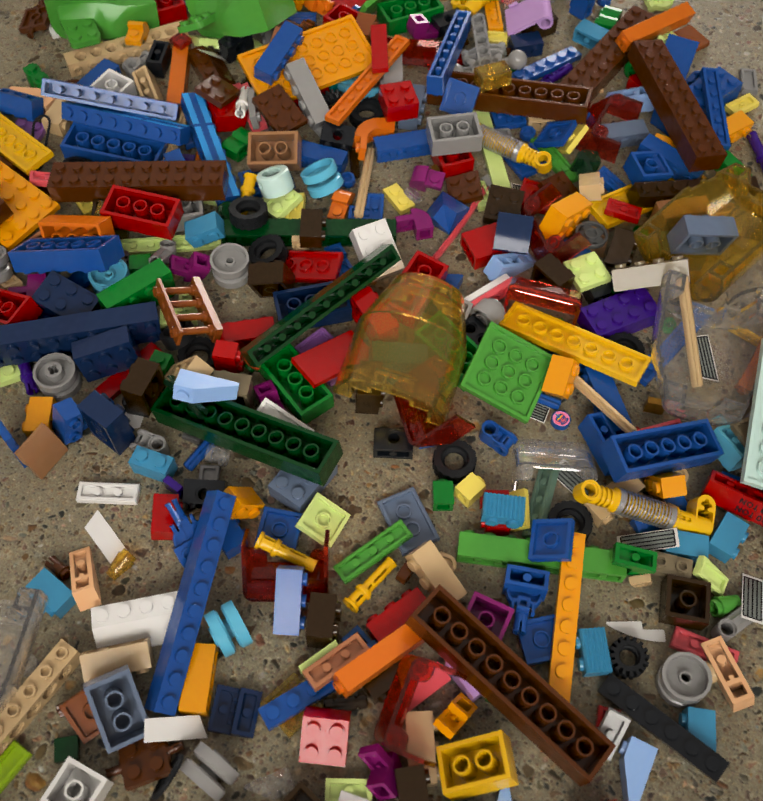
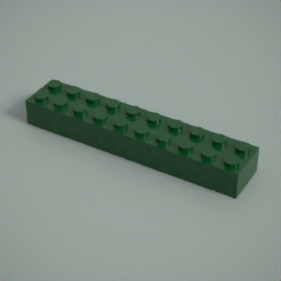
M171 380L150 409L158 423L323 487L343 455L339 440L229 400L192 404L173 399L174 380Z

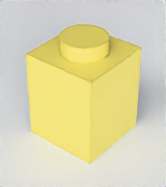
M471 472L455 486L454 496L469 508L484 494L486 489L485 481L480 476H476Z

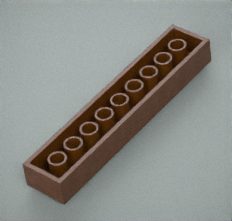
M633 5L569 72L560 84L593 87L592 102L601 89L607 86L628 61L629 51L623 53L615 42L621 31L656 15Z
M663 40L633 41L627 58L687 170L695 172L719 169L727 156V152Z
M453 71L451 75L454 79L481 87L474 110L542 118L545 120H576L577 124L586 123L593 87ZM427 94V104L441 105L443 96Z
M226 160L53 162L47 189L52 200L56 202H93V199L106 200L112 185L178 198L181 201H226L229 173Z
M439 584L411 614L405 624L577 785L581 787L591 783L616 745Z

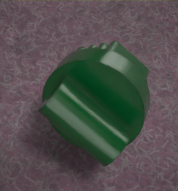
M225 201L218 206L217 213L222 219L230 218L228 208L232 202Z

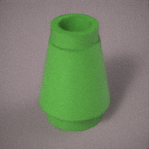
M736 594L712 597L710 600V614L714 617L722 618L741 606L740 597Z

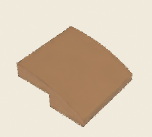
M41 423L14 454L24 465L30 468L36 477L42 480L68 451V448L45 424Z

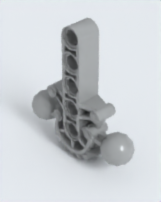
M474 14L471 17L475 47L461 51L462 63L468 66L463 67L456 63L453 71L504 77V67L509 66L513 70L524 68L527 63L525 52L514 50L507 58L502 59V57L507 55L505 42H499L498 44L489 43L484 14Z

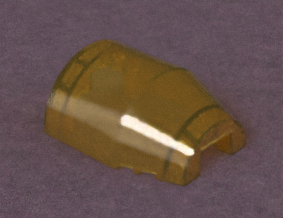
M734 163L716 172V176L708 180L704 178L700 180V184L692 188L688 186L680 191L634 232L635 241L646 263L653 262L652 259L664 258V261L671 260L672 256L683 255L684 258L687 257L691 300L708 303L718 299L763 258V190L751 185V169L739 163ZM687 214L734 217L739 237L721 255L671 254L667 240V234ZM677 283L667 285L678 293Z
M415 272L397 275L359 318L333 392L352 398L354 389L371 393L373 388L410 400L409 406L427 411L426 422L445 427L467 359L465 300L460 291L448 282L431 275Z

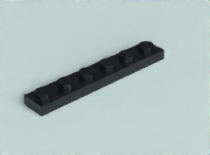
M610 674L598 689L600 695L714 783L718 782L730 765V762L613 674Z

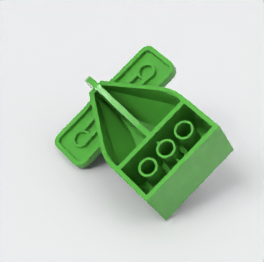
M44 0L52 28L60 37L68 39L73 49L97 45L101 43L102 39L113 40L126 36L129 20L147 22L149 29L160 26L155 0Z
M185 0L190 17L179 22L180 25L177 26L179 34L198 30L202 36L208 38L222 39L224 36L244 37L271 30L297 13L294 0Z

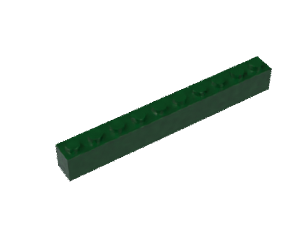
M230 218L223 219L225 237L222 238V244L236 243L242 246H251L257 238L268 234H275L281 237L286 246H292V235H300L301 218L268 219L263 227L251 231L237 229L231 224ZM326 219V227H323V230L326 231V240L322 241V246L340 243L342 246L353 247L349 237L352 229L381 219ZM386 219L396 244V219Z
M393 244L381 245L239 350L248 364L258 368L399 262L401 258Z

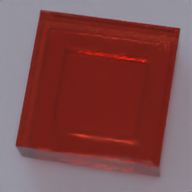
M177 33L169 39L170 44L179 50L192 43V39L184 33Z

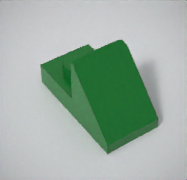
M616 542L613 545L612 565L627 568V575L656 573L658 552Z

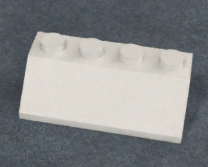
M178 591L92 607L91 623L96 647L102 648L150 637L152 647L162 645Z

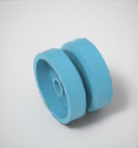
M333 158L318 160L304 168L300 176L304 184L308 185L307 190L311 198L316 199L327 196L343 185L344 180L340 172L337 171L338 167Z
M120 259L117 264L110 266L108 271L98 272L96 270L88 272V279L93 286L95 294L127 277L130 275L125 261Z
M231 600L221 605V612L225 619L221 620L215 610H211L203 615L210 627L208 630L216 646L220 647L225 658L236 653V647L232 638L235 637L242 648L253 643L241 616Z

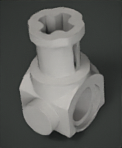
M144 50L139 57H129L122 63V69L125 70L128 78L134 80L132 72L146 65L149 51Z

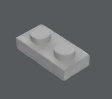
M608 707L598 727L616 745L607 758L609 761H611L631 722L630 717L611 707Z

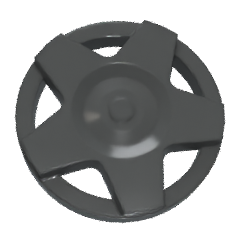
M584 221L576 227L574 237L583 248L588 250L603 247L607 242L608 232L598 222Z

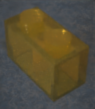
M505 60L474 68V82L476 86L481 87V93L511 85L512 70Z

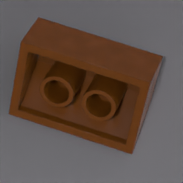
M203 45L188 50L191 66L200 82L215 74L232 85L236 84L223 59L211 56L198 49L214 52L220 56L218 52Z

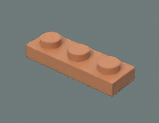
M356 632L303 670L302 675L316 693L332 681L335 672L370 648Z

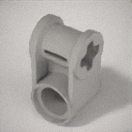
M144 429L137 431L138 435L135 441L129 445V448L133 451L139 445L168 456L170 455V448L165 438Z

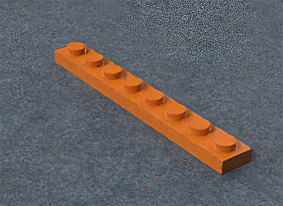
M396 34L387 44L389 68L410 45V39ZM371 62L327 112L325 121L340 126L385 73L373 74Z

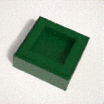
M78 735L54 739V763H64L68 756L75 760H80V738Z

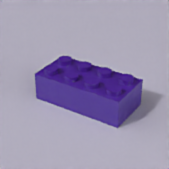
M640 288L627 290L581 307L576 321L580 328L609 339L615 333L626 332L627 334H632L656 325L662 311L647 289Z

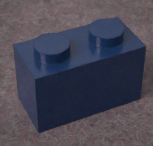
M539 31L509 35L508 48H511V52L522 50L527 58L542 55L544 42Z

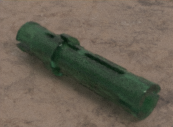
M168 375L167 377L171 382L165 378L164 385L173 394L176 378L173 375ZM182 401L199 419L205 418L200 413L201 411L207 416L209 410L201 403L192 404Z

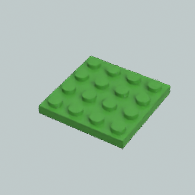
M491 321L458 387L526 424L541 395L552 355Z

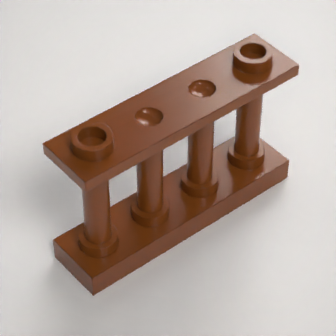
M199 276L192 277L191 283L185 287H164L161 278H157L156 284L153 286V296L156 297L169 327L170 337L174 339L176 346L180 345L183 335L207 334L212 343L220 340L223 327ZM189 294L192 296V299L170 301L168 295ZM195 307L199 313L176 314L174 308ZM201 320L204 323V326L182 328L180 325V321Z

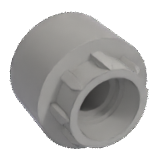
M484 298L470 310L468 316L474 315L486 327L491 321L498 325L505 318V308L497 299Z

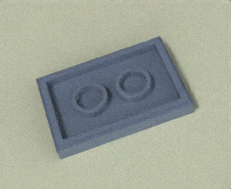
M414 486L377 501V506L388 527L401 519L413 534L410 540L398 547L402 557L408 555L426 541L431 540L433 543L440 541V537Z

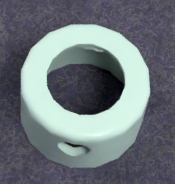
M286 165L270 166L260 171L256 176L261 194L266 199L281 197L294 188L293 179Z

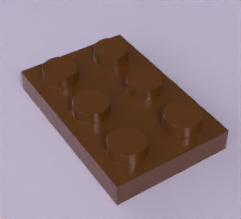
M280 84L252 98L253 105L274 131H295L308 122V119Z

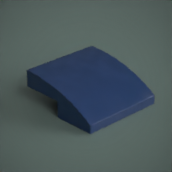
M499 212L493 250L528 255L534 217Z
M217 684L206 731L253 739L263 692Z

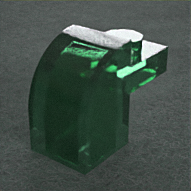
M579 151L570 167V171L577 172L578 178L579 174L596 172L601 164L598 151Z

